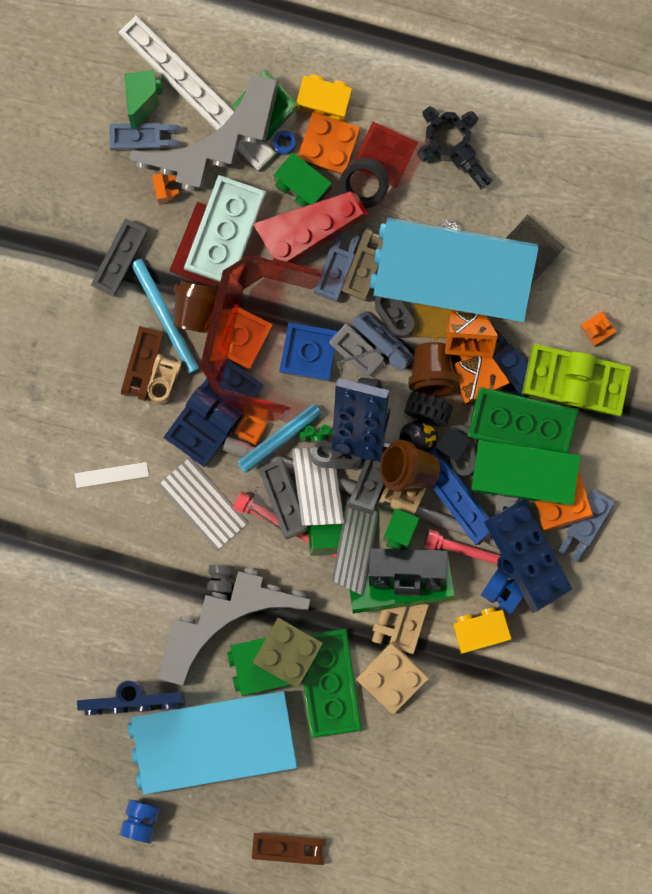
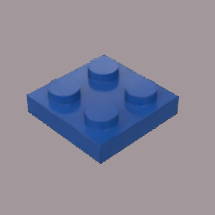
M288 322L279 373L329 382L335 348L330 345L329 341L338 331Z

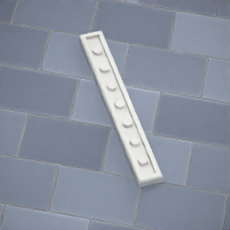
M137 16L118 32L215 130L223 126L234 113ZM241 135L238 153L259 172L276 155V152L262 140L255 144L243 141L244 136Z

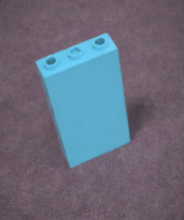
M387 218L386 224L381 223L378 238L383 239L382 249H376L374 263L379 264L377 274L372 273L370 288L374 289L373 296L524 322L537 258V244Z
M285 691L131 717L132 723H128L130 739L134 738L136 748L132 749L134 764H139L140 774H136L138 790L143 789V795L297 768Z

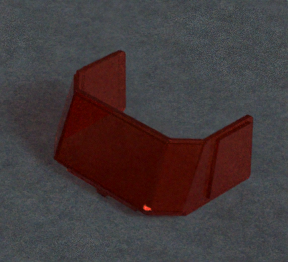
M247 255L223 270L200 367L214 392L230 407L239 409L242 414L277 422L282 420L291 410L289 406L227 391L222 385L243 290L263 277L313 289L322 276L316 269L274 258L269 260L254 255Z

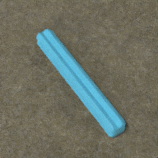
M315 404L310 405L238 461L239 468L244 473L249 472L321 416L320 409Z

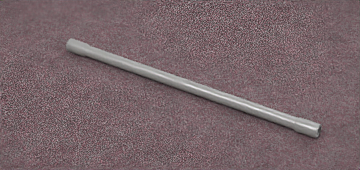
M228 436L223 451L244 457L256 447ZM272 453L261 462L267 465L281 458L285 461L288 472L295 475L293 460ZM338 477L339 491L352 495L356 483ZM378 501L377 503L378 505L395 510V508L390 507L391 503L384 501L381 503ZM418 506L414 516L420 520L468 536L455 518ZM491 535L483 541L489 546L497 548Z

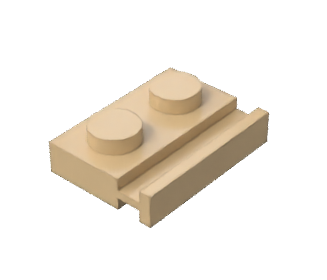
M386 487L379 502L391 503L390 507L414 516L427 488L407 489L403 492H397Z

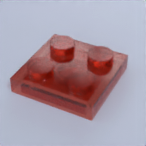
M373 121L354 161L360 158H371L380 162L388 173L389 186L397 189L418 142ZM366 169L357 170L378 180L371 171Z

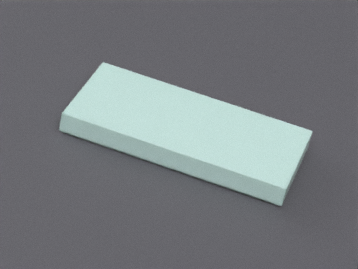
M218 175L184 270L232 287L254 228L253 223L257 220L266 191Z

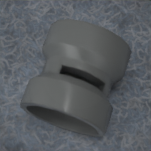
M209 565L208 573L211 576L210 581L207 583V591L232 593L233 585L230 583V580L234 575V567Z

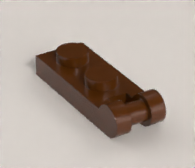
M139 326L122 385L121 395L129 396L130 394L137 396L139 400L146 401L148 385L156 357L160 352L164 332ZM134 378L142 380L140 387L132 385Z
M254 833L252 859L324 865L325 857H322L323 847L326 846V839ZM305 845L313 846L312 856L304 855Z

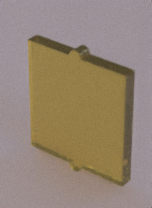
M414 303L413 337L431 338L433 341L436 338L446 339L450 312L456 310Z

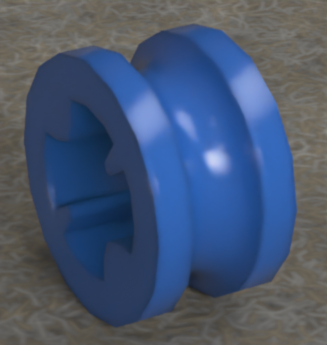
M283 130L274 136L273 145L276 152L281 155H288L294 151L296 141L291 132ZM283 137L285 140L289 138L291 140L289 141L288 148L278 146L280 138Z

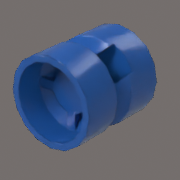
M499 569L496 570L480 595L491 603L498 602V608L509 615L512 614L523 597L516 581L512 582L506 579ZM505 588L511 591L508 598L501 595Z
M129 799L125 812L128 819L123 821L119 835L151 844L155 832L152 825L158 822L161 808Z

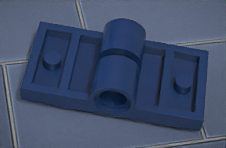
M222 356L203 384L191 395L185 405L186 407L163 438L205 468L264 388V385Z
M338 378L335 387L332 450L366 460L381 462L384 454L385 431L390 417V408H388L389 390Z
M525 499L516 502L484 521L502 555L497 560V567L500 573L506 579H514L532 613L539 611L572 590L567 577Z
M124 681L118 685L116 697L77 700V711H84V716L102 715V709H110V714L128 713V707H136V712L154 711V705H162V710L180 709L179 703H185V693L146 695V690L141 683ZM129 687H134L137 692L136 698L133 701H129L126 698V690Z

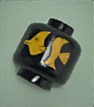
M419 419L409 422L402 427L399 440L409 441L416 448L427 452L435 447L437 432L431 422Z

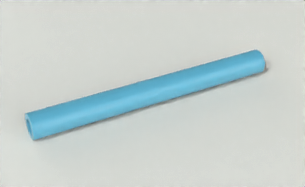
M142 259L131 263V266L181 361H183L186 371L189 375L195 373L200 368L179 328L173 326L174 319Z

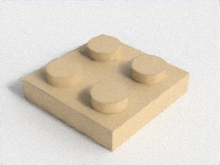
M391 641L357 676L356 680L385 708L394 714L428 680L429 676Z

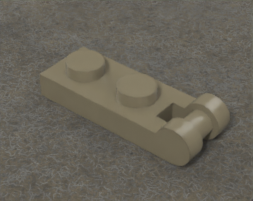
M366 227L342 288V293L363 301L366 300L370 290L372 273L376 274L379 265L374 263L376 250L367 246L369 242L378 245L377 248L382 249L383 239L378 238L379 234L373 233V230Z

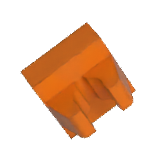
M162 173L152 175L159 205L169 203L170 200L179 196L178 189L170 190L166 188L170 183L176 182L174 175H162Z
M603 311L581 324V328L594 347L616 333V330Z

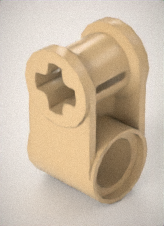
M161 354L157 355L147 390L150 400L154 404L165 405L170 401L175 384L181 373L183 361L178 360L175 362L163 358ZM164 387L167 391L163 397L158 398L153 395L154 389Z

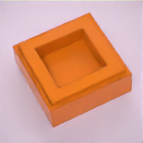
M246 411L234 434L257 446L268 423Z

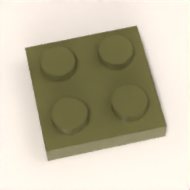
M277 618L253 664L298 688L323 643Z

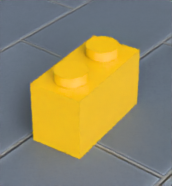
M311 74L310 77L303 76L296 101L299 105L297 110L309 114L314 112L345 122L352 96V88L348 87L347 83L341 81H334V83L324 81L323 77Z
M496 607L482 610V616L472 618L471 614L456 618L457 623L452 624L460 654L511 640L503 610L497 611Z

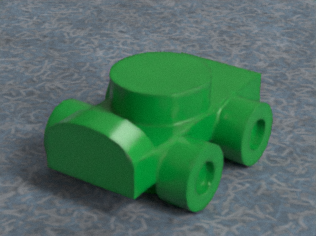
M325 424L321 426L320 431H315L313 426H307L305 432H300L301 442H305L306 438H309L311 443L326 441V437L333 436V429L330 430V427Z

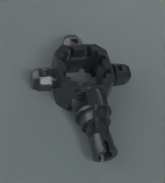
M429 106L422 112V116L427 124L430 123L426 128L425 142L427 145L425 144L419 149L417 156L422 162H428L434 158V154L440 161H452L458 170H462L465 174L468 173L479 189L483 190L485 185L488 186L493 179L479 164L481 161L477 158L478 154L469 144L471 136L469 129H472L477 124L479 119L473 111H469L462 115V119H460L455 112H445L439 117V112L434 107ZM450 123L463 136V140L451 150L448 149L446 151L433 138V133L444 124Z

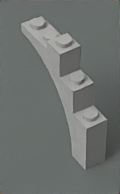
M251 75L246 93L236 111L223 126L209 137L189 147L171 152L152 153L132 150L129 160L136 161V167L150 170L151 165L160 167V172L164 174L174 175L175 171L178 172L176 182L182 183L181 188L196 191L197 187L204 188L210 159H213V165L227 168L228 163L235 164L241 135L244 136L243 141L258 144L259 140H266L280 81Z
M247 568L244 569V573L238 571L231 601L226 600L227 595L212 592V596L205 595L198 625L194 624L195 619L180 616L179 620L173 619L158 679L185 686L191 667L201 650L215 634L231 622L248 614L267 609L293 608L308 611L311 600L306 599V593L292 590L290 595L282 593V588L267 584L266 589L262 588L264 578L259 576V571Z

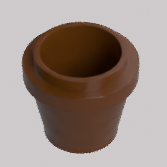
M180 280V284H174L173 326L206 333L219 303H222L223 295L219 294L220 290Z
M427 342L417 345L415 347L412 374L408 379V388L413 392L424 393L434 397L453 393L459 387V376L455 374L451 354H445V343Z
M396 440L391 443L385 450L380 463V474L384 485L389 490L403 492L407 489L431 488L436 483L440 473V464L435 455L416 448L413 443L405 440Z

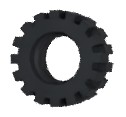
M410 392L404 413L414 419L427 420L435 426L447 427L453 405L434 396Z

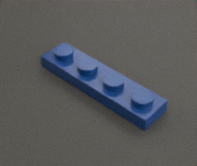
M434 449L429 454L435 455L438 458L440 473L432 488L473 543L480 545L491 535L484 523L489 517L437 449Z

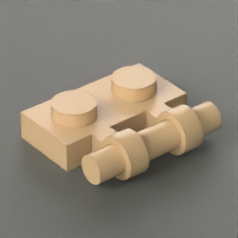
M420 604L381 610L377 624L374 623L372 631H374L372 642L382 644L384 635L391 637V641L401 651L413 654L428 605ZM391 613L398 615L394 629L387 627Z

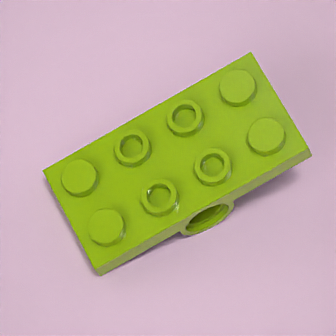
M534 343L531 347L522 394L619 417L622 414L631 367L597 359L596 356L587 353L568 352Z

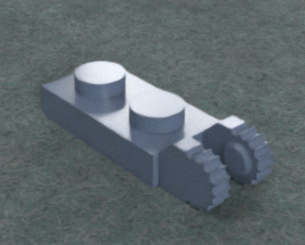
M130 123L110 124V150L180 148V141L160 140V133L176 134L180 132V126L141 123L137 129H131Z
M345 232L336 237L334 245L330 247L313 294L334 302L338 301L354 260V252L360 236L354 235L352 237L348 251L339 249L345 238Z
M368 311L361 313L352 321L351 324L356 327V331L361 336L368 338L374 344L377 351L388 356L390 364L395 369L401 371L413 363L414 357L410 350Z
M592 490L588 496L593 517L571 524L566 533L567 536L558 550L561 554L566 552L572 538L581 542L578 549L572 555V560L576 563L586 546L590 545L615 503L595 490Z

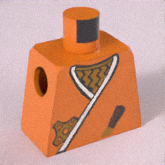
M463 311L450 312L446 329L445 354L493 357L497 333L487 316Z
M460 355L461 361L453 365L455 374L459 376L458 388L464 407L475 402L479 387L499 391L509 385L508 379L492 357Z

